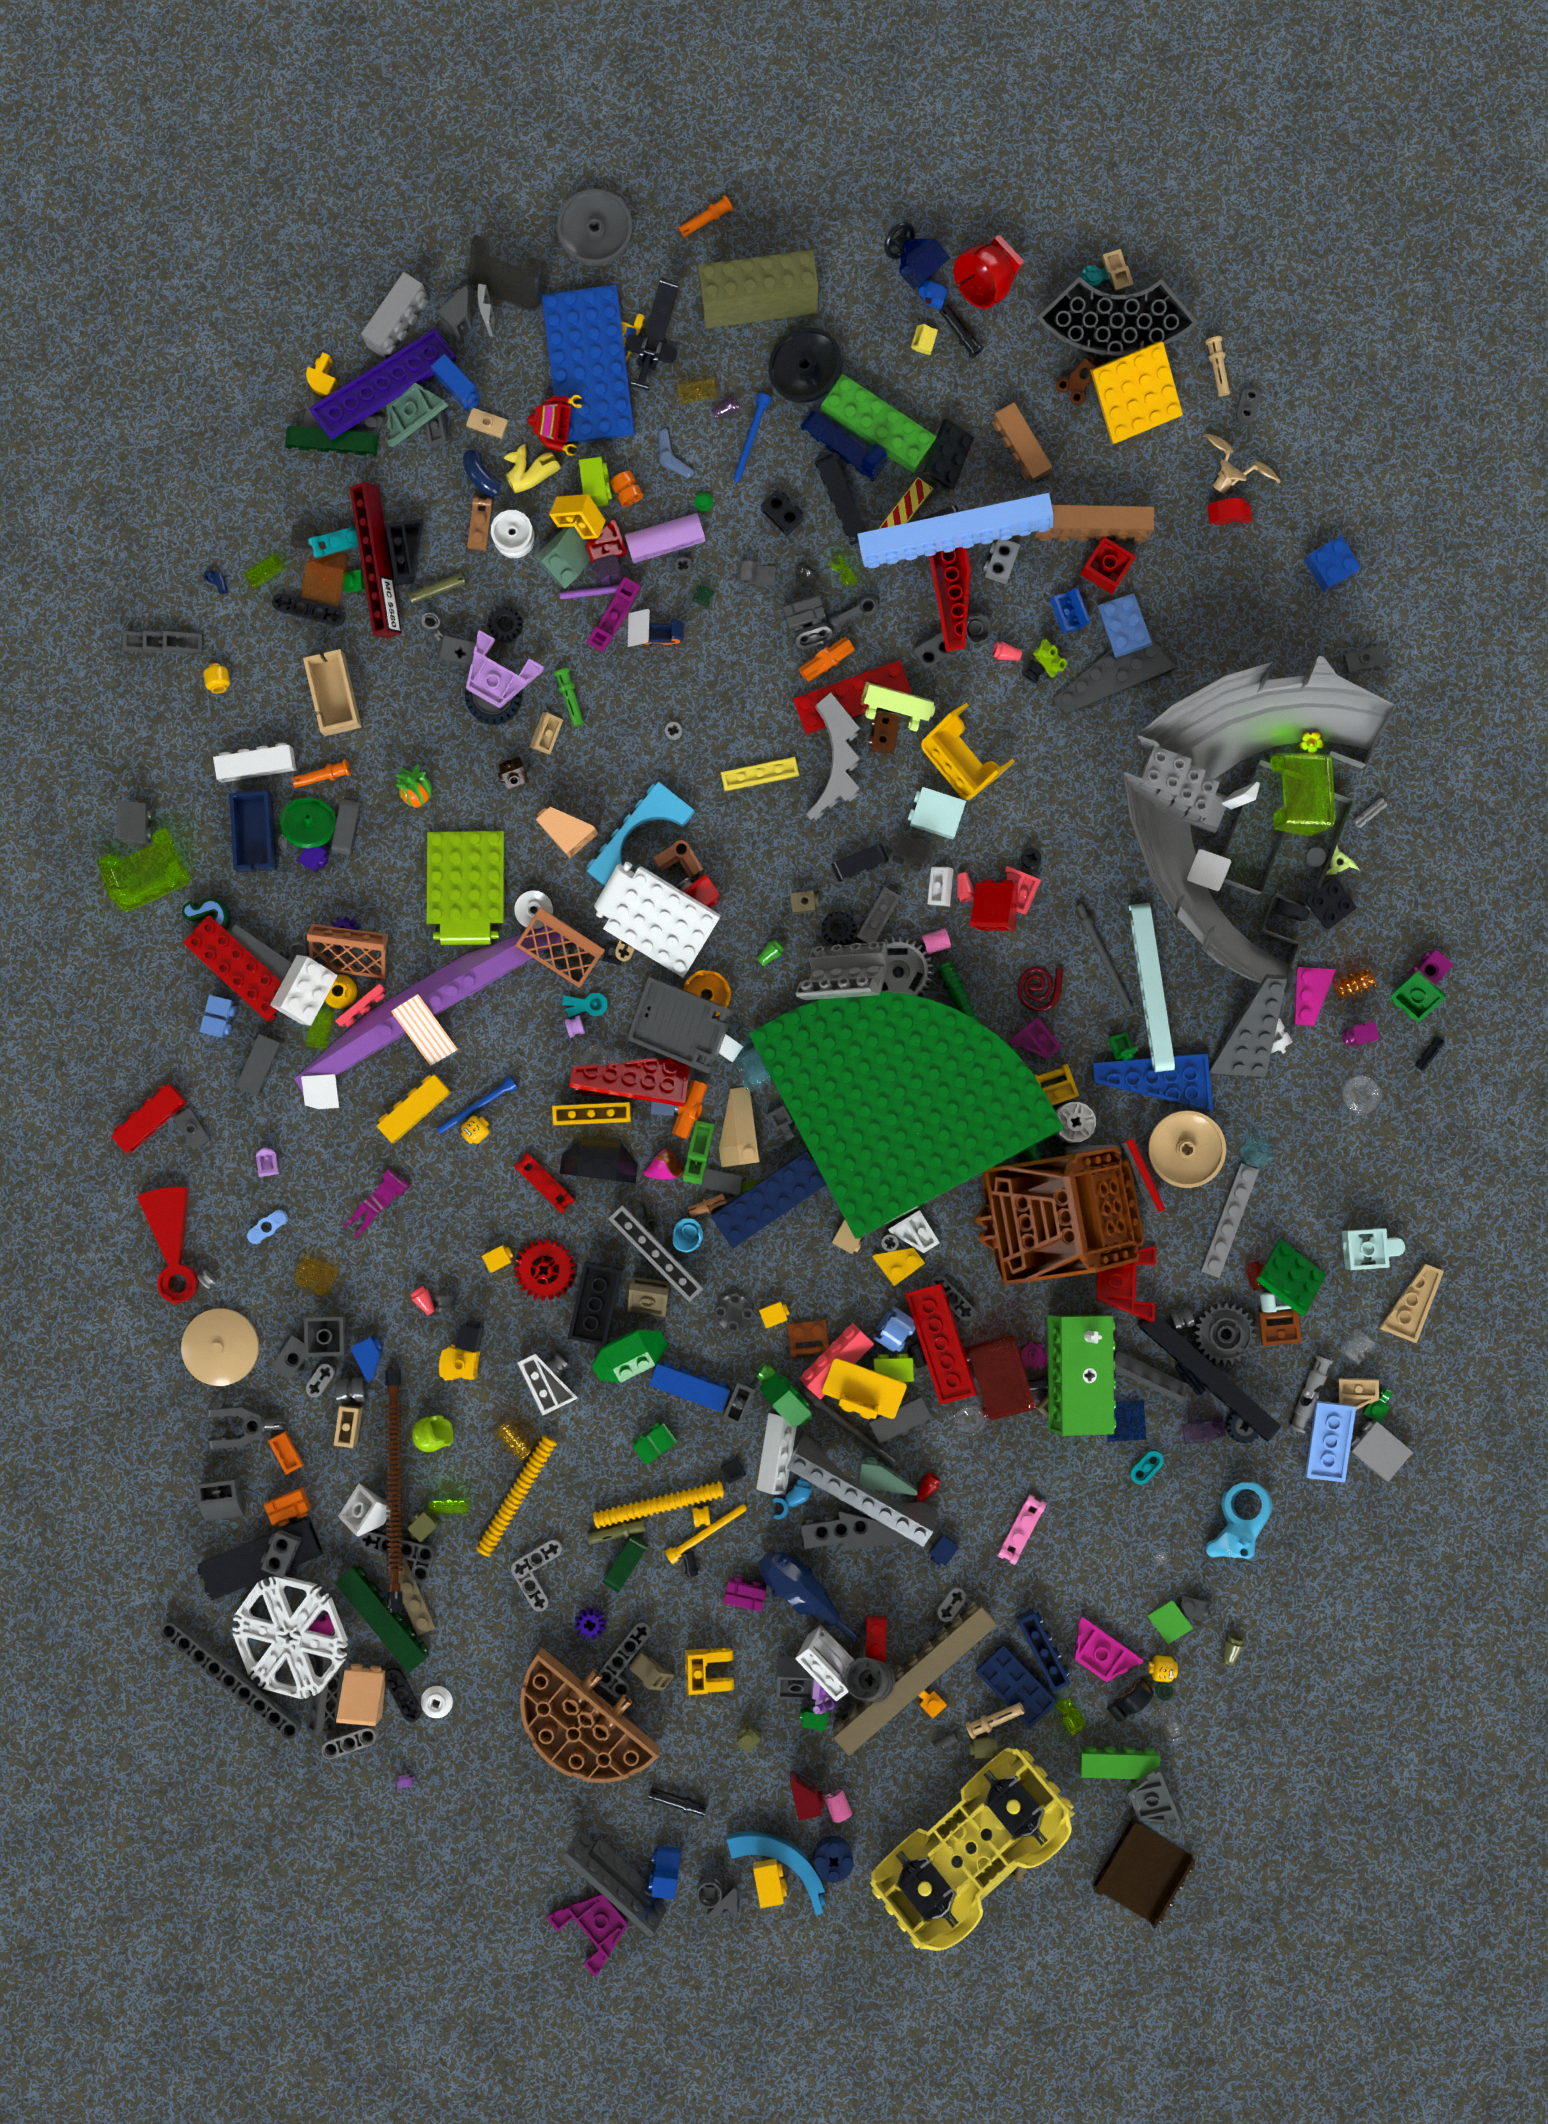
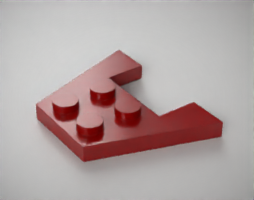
M1156 1246L1137 1250V1253L1140 1255L1137 1262L1097 1272L1096 1300L1154 1323L1155 1302L1135 1301L1136 1265L1155 1266Z

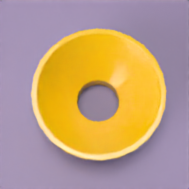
M338 974L325 998L327 1004L336 1009H344L352 1005L356 1000L358 992L353 979L349 976ZM336 985L343 987V994L341 996L333 994V988Z

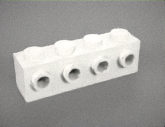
M287 743L275 744V747L271 748L259 746L256 748L257 750L253 751L241 749L238 750V753L230 754V752L219 753V756L213 757L216 778L221 783L297 771L293 748L287 745Z

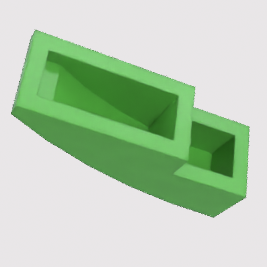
M701 1121L695 1122L683 1181L702 1185L715 1124Z

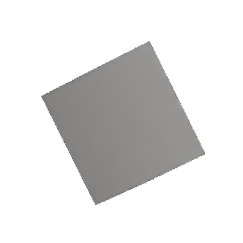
M478 284L480 312L489 336L493 337L496 318L490 304V296L486 285Z

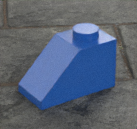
M374 1336L350 1347L367 1382L374 1379L382 1356V1343L378 1338L375 1339Z

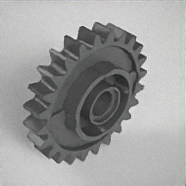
M1224 1302L1223 1307H1221L1219 1303H1216L1215 1309L1209 1306V1312L1202 1311L1204 1317H1197L1200 1323H1195L1198 1330L1193 1331V1333L1197 1334L1198 1337L1194 1341L1200 1342L1196 1348L1203 1349L1201 1354L1203 1356L1208 1354L1207 1360L1210 1361L1214 1358V1363L1216 1364L1220 1360L1222 1365H1226L1227 1361L1233 1365L1234 1359L1241 1362L1240 1356L1247 1357L1246 1350L1252 1351L1249 1345L1255 1344L1251 1339L1257 1336L1252 1333V1330L1256 1327L1250 1326L1253 1319H1247L1249 1313H1242V1307L1235 1310V1304H1231L1228 1307V1303ZM1227 1328L1229 1336L1226 1339H1222L1221 1331Z

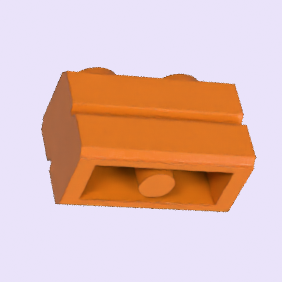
M303 1487L264 1503L271 1525L278 1524L279 1527L289 1523V1519L294 1516L299 1519L308 1515L307 1511L311 1509Z

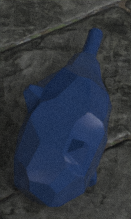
M771 1551L762 1557L758 1563L764 1581L771 1588L774 1597H782L798 1614L810 1615L830 1626L835 1625L853 1642L858 1638V1635L840 1620V1613L830 1600L826 1589L812 1575L811 1568L807 1569L801 1562L784 1552Z

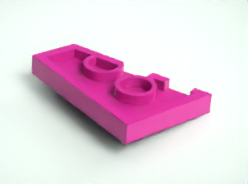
M1296 968L1294 1025H1315L1336 969Z

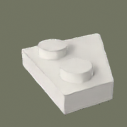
M920 1210L888 1229L890 1233L922 1253L940 1243Z

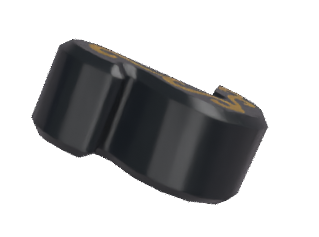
M1137 1678L1132 1685V1689L1117 1696L1107 1704V1710L1117 1722L1126 1720V1717L1130 1714L1138 1713L1151 1701L1154 1691L1143 1678Z

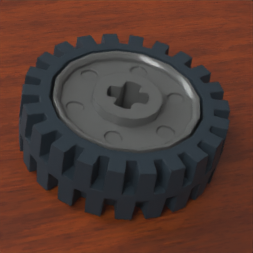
M465 687L464 696L468 710L477 720L487 725H499L506 723L508 720L510 721L521 707V691L499 709L468 691Z

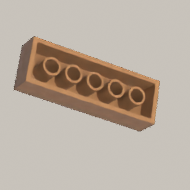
M1052 505L1053 527L1046 532L1035 531V538H1039L1040 541L1058 538V541L1062 542L1069 541L1070 538L1077 539L1079 542L1096 539L1097 542H1100L1103 537H1106L1107 539H1115V542L1118 543L1126 542V540L1143 543L1149 539L1154 530V507Z

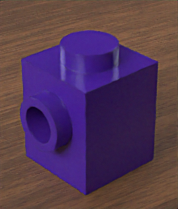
M324 845L315 848H305L297 861L317 873L320 867H324L327 864L329 853L325 851L326 847Z

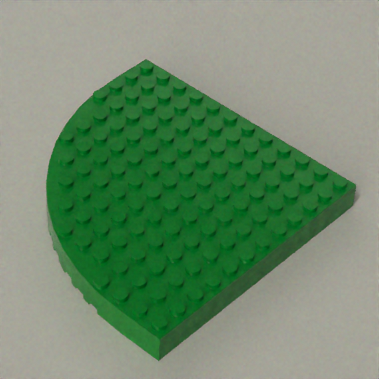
M880 992V995L820 999L787 1012L748 1033L855 1239L864 1237L1065 1130L1036 1077L1012 1048L977 1020L952 1007L927 998L904 993Z

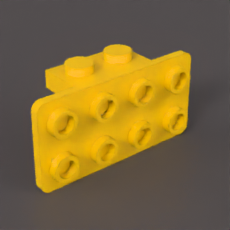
M834 1358L822 1388V1393L839 1399L838 1406H841L844 1411L860 1413V1416L863 1418L876 1419L877 1414L894 1419L907 1385L894 1378L848 1361Z

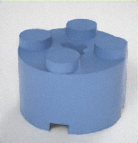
M893 1306L891 1307L893 1311L891 1313L887 1311L878 1324L876 1330L879 1332L877 1335L873 1334V1339L893 1352L895 1350L900 1352L905 1345L904 1340L908 1335H912L916 1326L913 1324V1318Z

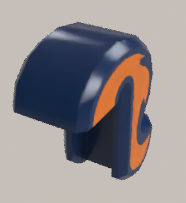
M672 619L671 624L649 623V641L643 645L680 644L684 640V624L680 620Z

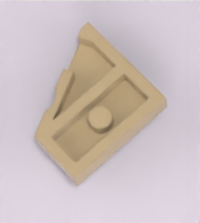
M1339 1378L1340 1404L1355 1405L1357 1410L1366 1404L1379 1400V1379Z

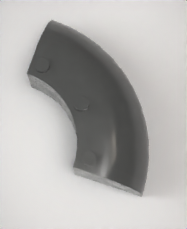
M1080 276L1074 277L1035 317L1048 331L1071 346L1096 354L1112 356L1128 355L1159 341H1163L1164 345L1181 337L1198 324L1197 320L1162 279L1153 280L1147 286L1128 295H1112L1093 288Z

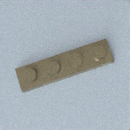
M402 1558V1561H398V1563H402V1566H398V1568H402V1571L398 1572V1583H400V1589L403 1594V1603L416 1634L419 1636L435 1629L436 1625L418 1583L412 1579V1569L408 1560Z

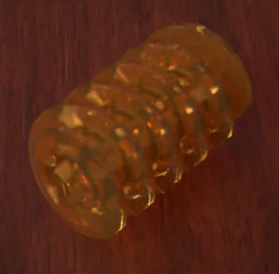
M1366 968L1361 969V972L1356 971L1354 974H1348L1347 977L1343 976L1339 980L1336 979L1332 982V987L1339 1002H1341V997L1348 1001V994L1355 998L1356 991L1363 995V988L1367 993L1370 992V986L1374 990L1377 989L1373 973Z

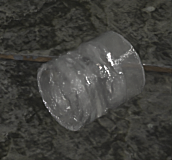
M1355 1328L1349 1336L1350 1342L1346 1341L1343 1343L1339 1351L1345 1354L1353 1363L1359 1365L1364 1360V1352L1369 1353L1376 1344L1367 1335Z

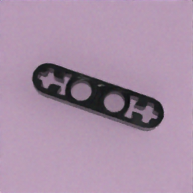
M277 594L272 599L273 607L281 613L332 626H340L345 621L344 613L336 607L285 594ZM281 599H283L285 603L290 604V600H292V603L290 605V611L288 610L289 607L286 605H282L281 608H279L277 601H281ZM299 603L305 606L304 611L301 613L295 612V606ZM316 608L323 610L321 617L313 616V611ZM327 610H329L328 613L331 615L338 613L341 618L334 622L332 617L327 616Z

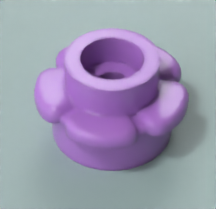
M410 1774L398 1776V1781H395L398 1789L413 1786L414 1777L410 1778Z

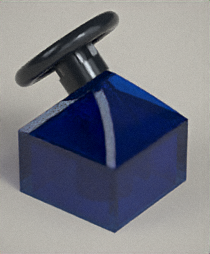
M901 222L895 225L885 239L884 249L886 255L891 259L901 258L899 273L913 290L950 259L936 239H915L914 227L908 222ZM902 229L900 235H898L896 239H892L894 234L898 230ZM896 246L901 252L892 253L890 247Z

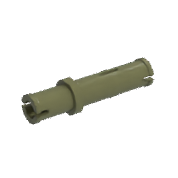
M459 573L431 585H423V588L408 592L412 604L427 598L432 599L434 595L463 584L465 585L462 573Z
M641 1519L631 1523L623 1522L619 1526L587 1533L588 1543L592 1545L624 1536L628 1538L631 1534L645 1532V1521Z

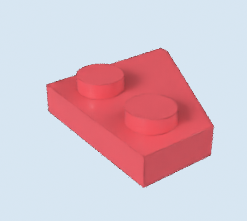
M1006 866L1007 880H1012L1013 883L1018 885L1017 912L1027 915L1041 880Z

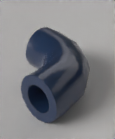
M466 451L463 455V464L468 477L487 496L495 497L500 490L501 481L493 477L485 469L482 463V456L478 451Z

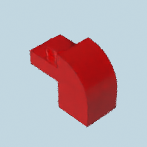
M1230 498L1209 504V524L1225 525L1231 522H1252L1250 503L1244 502V498Z

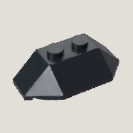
M582 1138L562 1154L559 1174L636 1183L638 1163L620 1142Z

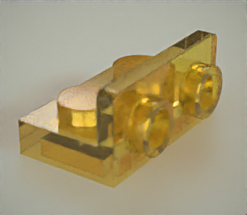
M304 1255L294 1273V1281L302 1288L308 1287L313 1289L318 1295L324 1296L325 1294L330 1296L331 1288L340 1270Z

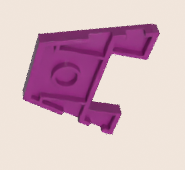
M601 1893L551 1912L546 1917L557 1932L570 1920L574 1919L591 1939L598 1950L584 1961V1965L594 1977L600 1972V1969L629 1923L618 1908Z

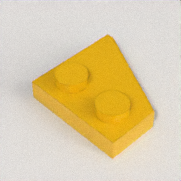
M914 1248L874 1254L872 1256L894 1286L925 1264Z

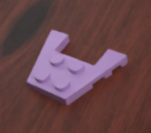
M479 630L466 689L500 709L542 673L544 667L528 659L519 675L513 673L486 657L495 639Z

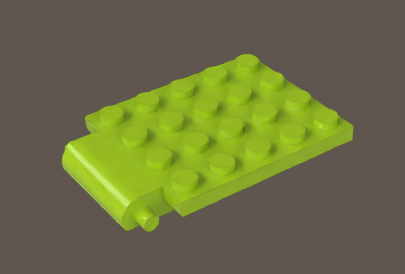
M504 831L427 832L426 924H440V932H433V939L440 940L441 945H491L492 939H499V931H492V923H504Z

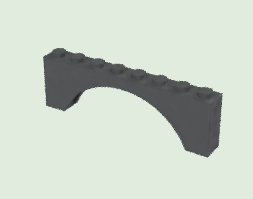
M804 1434L802 1435L792 1453L787 1466L788 1470L919 1545L925 1546L934 1531L938 1513L936 1509L921 1501L917 1503L894 1501L864 1488L844 1474L828 1458L820 1443Z

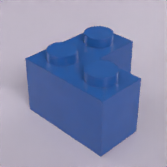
M658 1845L657 1851H653L652 1863L656 1865L655 1871H651L648 1889L652 1890L651 1897L675 1900L681 1848Z

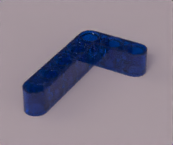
M812 410L800 425L801 429L808 431L812 438L818 442L821 441L832 453H837L841 456L840 459L848 465H853L855 470L863 476L869 477V481L873 482L884 469L887 453L881 446L874 443L869 450H866L816 411Z

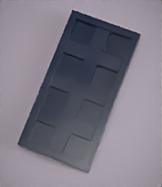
M1004 1644L975 1670L980 1678L1008 1707L1021 1702L1025 1714L1017 1717L1029 1729L1058 1703Z

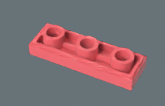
M379 983L335 1021L339 1026L350 1027L356 1022L355 1018L360 1013L364 1015L371 1009L370 1005L376 1001L378 1003L385 998L386 988Z

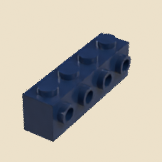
M1030 1609L1015 1617L1053 1692L1071 1684L1068 1679L1071 1674L1066 1665H1061L1059 1659L1062 1657L1057 1647H1052L1050 1642L1053 1639L1048 1629L1043 1630L1041 1624L1044 1622L1039 1612L1035 1613L1033 1609Z

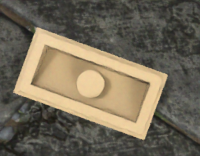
M542 712L529 748L550 755L563 719L548 712Z

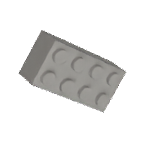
M403 272L361 333L367 347L384 359L395 353L399 340L403 341L405 339L408 327L416 323L417 314L420 310L426 308L428 296L422 283Z

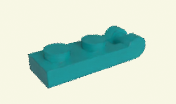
M356 526L312 537L307 540L309 546H312L314 551L312 553L314 559L359 547ZM323 543L325 549H321L319 544Z

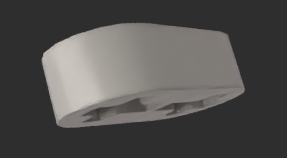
M325 1363L318 1367L306 1385V1392L309 1396L318 1397L325 1391L335 1376L333 1365ZM322 1368H323V1369L329 1368V1369H330V1370H329V1373H330L331 1375H330V1376H328V1375L325 1376L324 1379L322 1380V1379H321V1376L323 1375V1371H321ZM318 1381L321 1382L318 1386L320 1391L312 1393L311 1384L315 1385Z
M952 1588L939 1605L937 1614L941 1621H951L964 1604L966 1594L962 1588ZM961 1592L960 1596L962 1599H957L954 1604L951 1603L954 1599L952 1594ZM951 1605L952 1607L949 1610L951 1615L942 1617L943 1613L941 1610H946Z

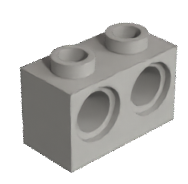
M998 539L997 543L993 542L989 552L993 554L991 561L987 560L983 571H986L985 577L1007 584L1020 544ZM1005 548L1008 550L1009 554L1002 555L1000 554L999 549ZM994 566H999V567H1001V568H1002V572L996 573V572L993 570V567H994Z

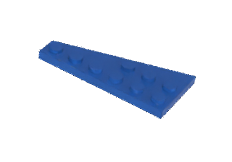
M1208 1053L1174 1056L1175 1069L1154 1072L1151 1058L1092 1064L1094 1083L1213 1111Z

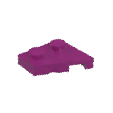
M1038 1017L1009 1040L1011 1043L1046 1059L1062 1048L1061 1044Z

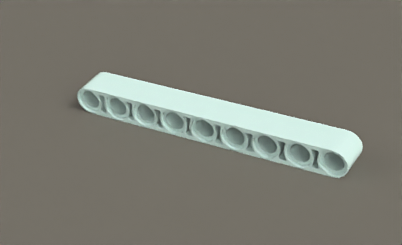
M1150 903L1129 905V911L1131 910L1132 918H1130L1153 1070L1154 1072L1174 1070L1173 1049Z

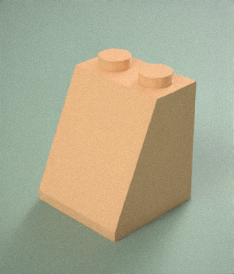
M544 808L537 814L538 818L536 820L569 859L598 835L593 825L555 808Z
M351 1664V1667L345 1669L336 1723L377 1725L383 1713L385 1675L387 1670H382L381 1666L362 1668L363 1665Z

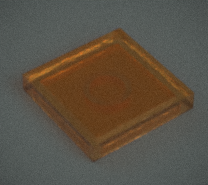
M306 561L301 599L338 608L345 569Z

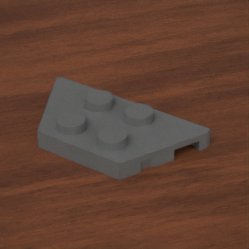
M1160 1766L1154 1768L1127 1787L1128 1796L1139 1820H1152L1164 1823V1819L1175 1820V1824H1182L1181 1816Z

